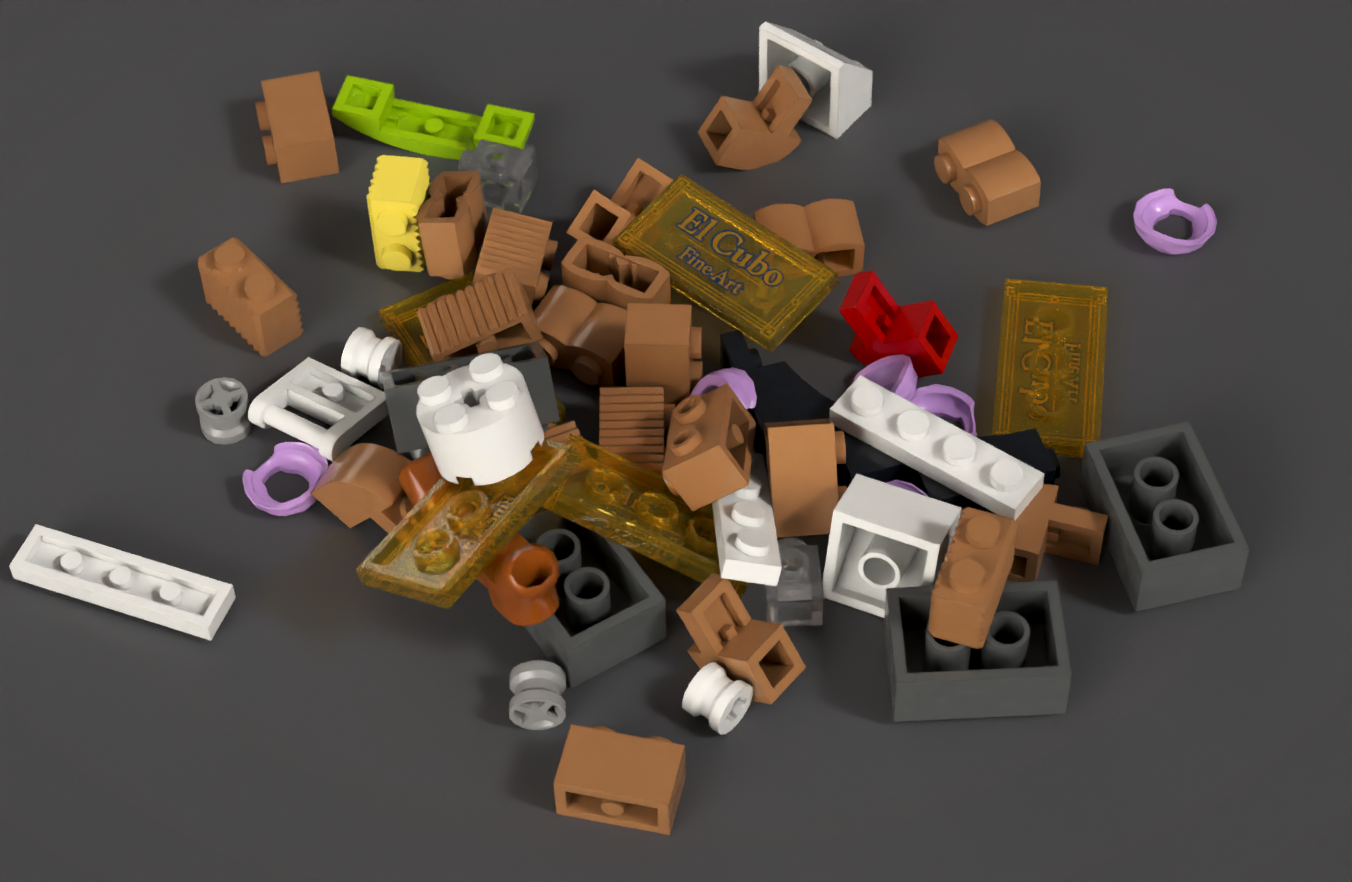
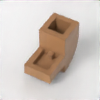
M777 65L753 102L721 96L697 133L716 165L739 170H752L780 161L800 144L802 140L794 127L813 100L793 68Z
M637 158L611 200L596 190L592 191L567 230V233L577 240L579 238H592L609 243L621 251L624 256L644 258L646 254L630 244H624L618 238L625 231L628 232L674 187L673 184L676 181L640 158ZM677 187L674 188L655 208H658L670 195H672L659 208L660 211L680 191V189H678ZM677 196L636 238L652 248L657 245L664 234L656 229ZM650 212L630 234L633 236L637 234L656 214L652 215L641 225L652 214ZM625 233L620 239L627 243L630 239L624 240L623 238L630 235ZM635 238L633 239L635 242H630L647 254L649 253L647 250H652Z
M359 443L338 454L310 493L349 528L371 518L402 546L422 527L418 513L398 481L401 469L412 461L396 451L381 445ZM423 528L404 548L409 550L424 534ZM424 535L409 552L411 553L421 548L426 541V536Z
M1043 484L1042 489L1015 520L1018 523V532L1016 534L1014 561L1007 580L1013 582L1036 581L1044 553L1099 565L1109 515L1092 512L1084 507L1058 504L1059 486Z
M711 574L676 610L695 641L687 652L698 667L702 669L708 663L716 662L726 670L729 679L732 681L743 680L753 688L752 701L772 705L806 668L783 625L751 619L730 580L721 578L719 574Z

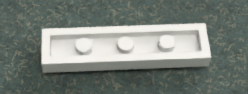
M861 375L829 410V419L834 423V426L997 515L1016 520L1043 487L1044 473Z
M753 451L749 485L712 502L721 578L777 586L782 565L764 454Z
M35 524L9 565L13 579L210 641L236 598L232 584Z

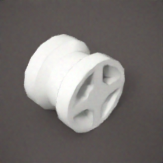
M358 327L350 335L341 357V371L355 379L360 377L367 378L372 386L384 389L381 372L400 368L403 355L402 343L400 340L392 337L377 338L372 330Z
M710 662L689 683L682 700V708L694 717L702 715L707 718L709 726L720 735L727 734L740 722L749 708L753 697V688L743 680L732 681L727 677V672L722 666L716 662Z

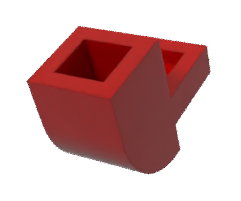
M873 270L855 274L839 309L848 325L856 333L849 351L866 366L886 356L903 354L911 358L918 378L943 374L958 339V334L934 300L898 306Z

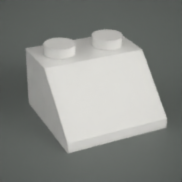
M766 21L759 27V92L777 65L793 68L813 100L800 120L838 139L871 106L873 71L795 30Z
M856 474L833 510L820 597L884 618L886 588L935 586V581L938 580V572L941 571L942 563L945 562V554L948 553V545L951 544L952 536L955 534V527L958 526V519L960 518L962 508Z

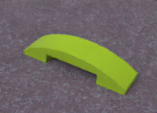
M347 75L332 107V116L376 140L411 152L454 160H497L521 155L535 121V113L487 104L483 116L395 99L393 84Z

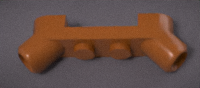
M431 451L404 466L398 478L399 483L418 513L422 526L450 497L423 527L424 533L468 486L466 482L463 483L462 477H456L458 484L449 482L442 477ZM463 483V485L451 496V494ZM470 486L425 534L426 538L432 533H436L437 536L452 539L442 536V533L450 529L449 526L454 523L447 520L452 510L460 504L469 501L481 503L484 506L482 515L476 521L467 525L468 530L455 541V544L449 550L467 569L509 524L505 520L480 550L476 551L473 549L472 551L476 552L473 557L467 558L468 555L460 556V551L466 549L471 543L476 542L480 544L472 534L490 533L493 531L487 529V525L498 514L481 497L468 494L472 490ZM463 508L457 512L456 517L459 519L460 524H462L463 521L473 518L475 511ZM511 525L506 528L469 569L471 571L475 567L471 572L472 574L513 529ZM515 529L474 574L488 589L493 607L506 620L515 625H535L545 621L559 607V597L554 586L559 577V563L554 553L544 545L530 544ZM439 544V546L442 548L446 547L445 545Z

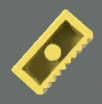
M391 155L377 157V164L374 165L375 172L372 173L373 179L370 180L371 186L368 187L369 194L366 195L376 265L380 269L421 272L425 269L426 261L417 213L420 206L430 198L429 186L431 183H429L428 162L423 158Z

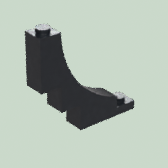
M741 330L720 334L721 370L731 367L744 370L754 382L757 402L755 408H748L747 411L756 422L754 448L757 453L764 454L767 472L764 423L828 419L829 410L835 402L804 381L785 361L763 366L757 349L748 348ZM834 426L835 431H843L840 428ZM1036 428L1010 434L977 437L1044 473L1043 484L1054 485L1055 479L1060 477L1057 455L1052 447L1045 448ZM843 431L846 446V464H837L839 486H847L848 488L856 474L884 483L900 480L912 483L926 493L928 497L961 507V511L970 507L993 513Z

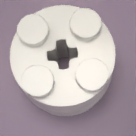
M486 353L479 355L469 365L455 369L444 376H433L424 380L417 389L420 398L416 408L418 421L439 473L449 482L458 484L456 477L472 478L474 485H487L504 480L524 469L533 460L530 451L537 441L542 446L544 441L543 428L524 377L515 367L502 363L498 354Z

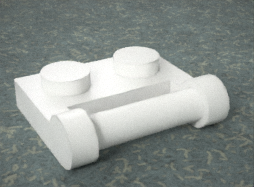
M308 357L252 401L248 410V419L251 423L263 429L274 427L318 448L319 454L322 457L333 462L338 454L350 448L352 443L385 418L389 412L385 392ZM287 405L332 427L326 429L284 408Z

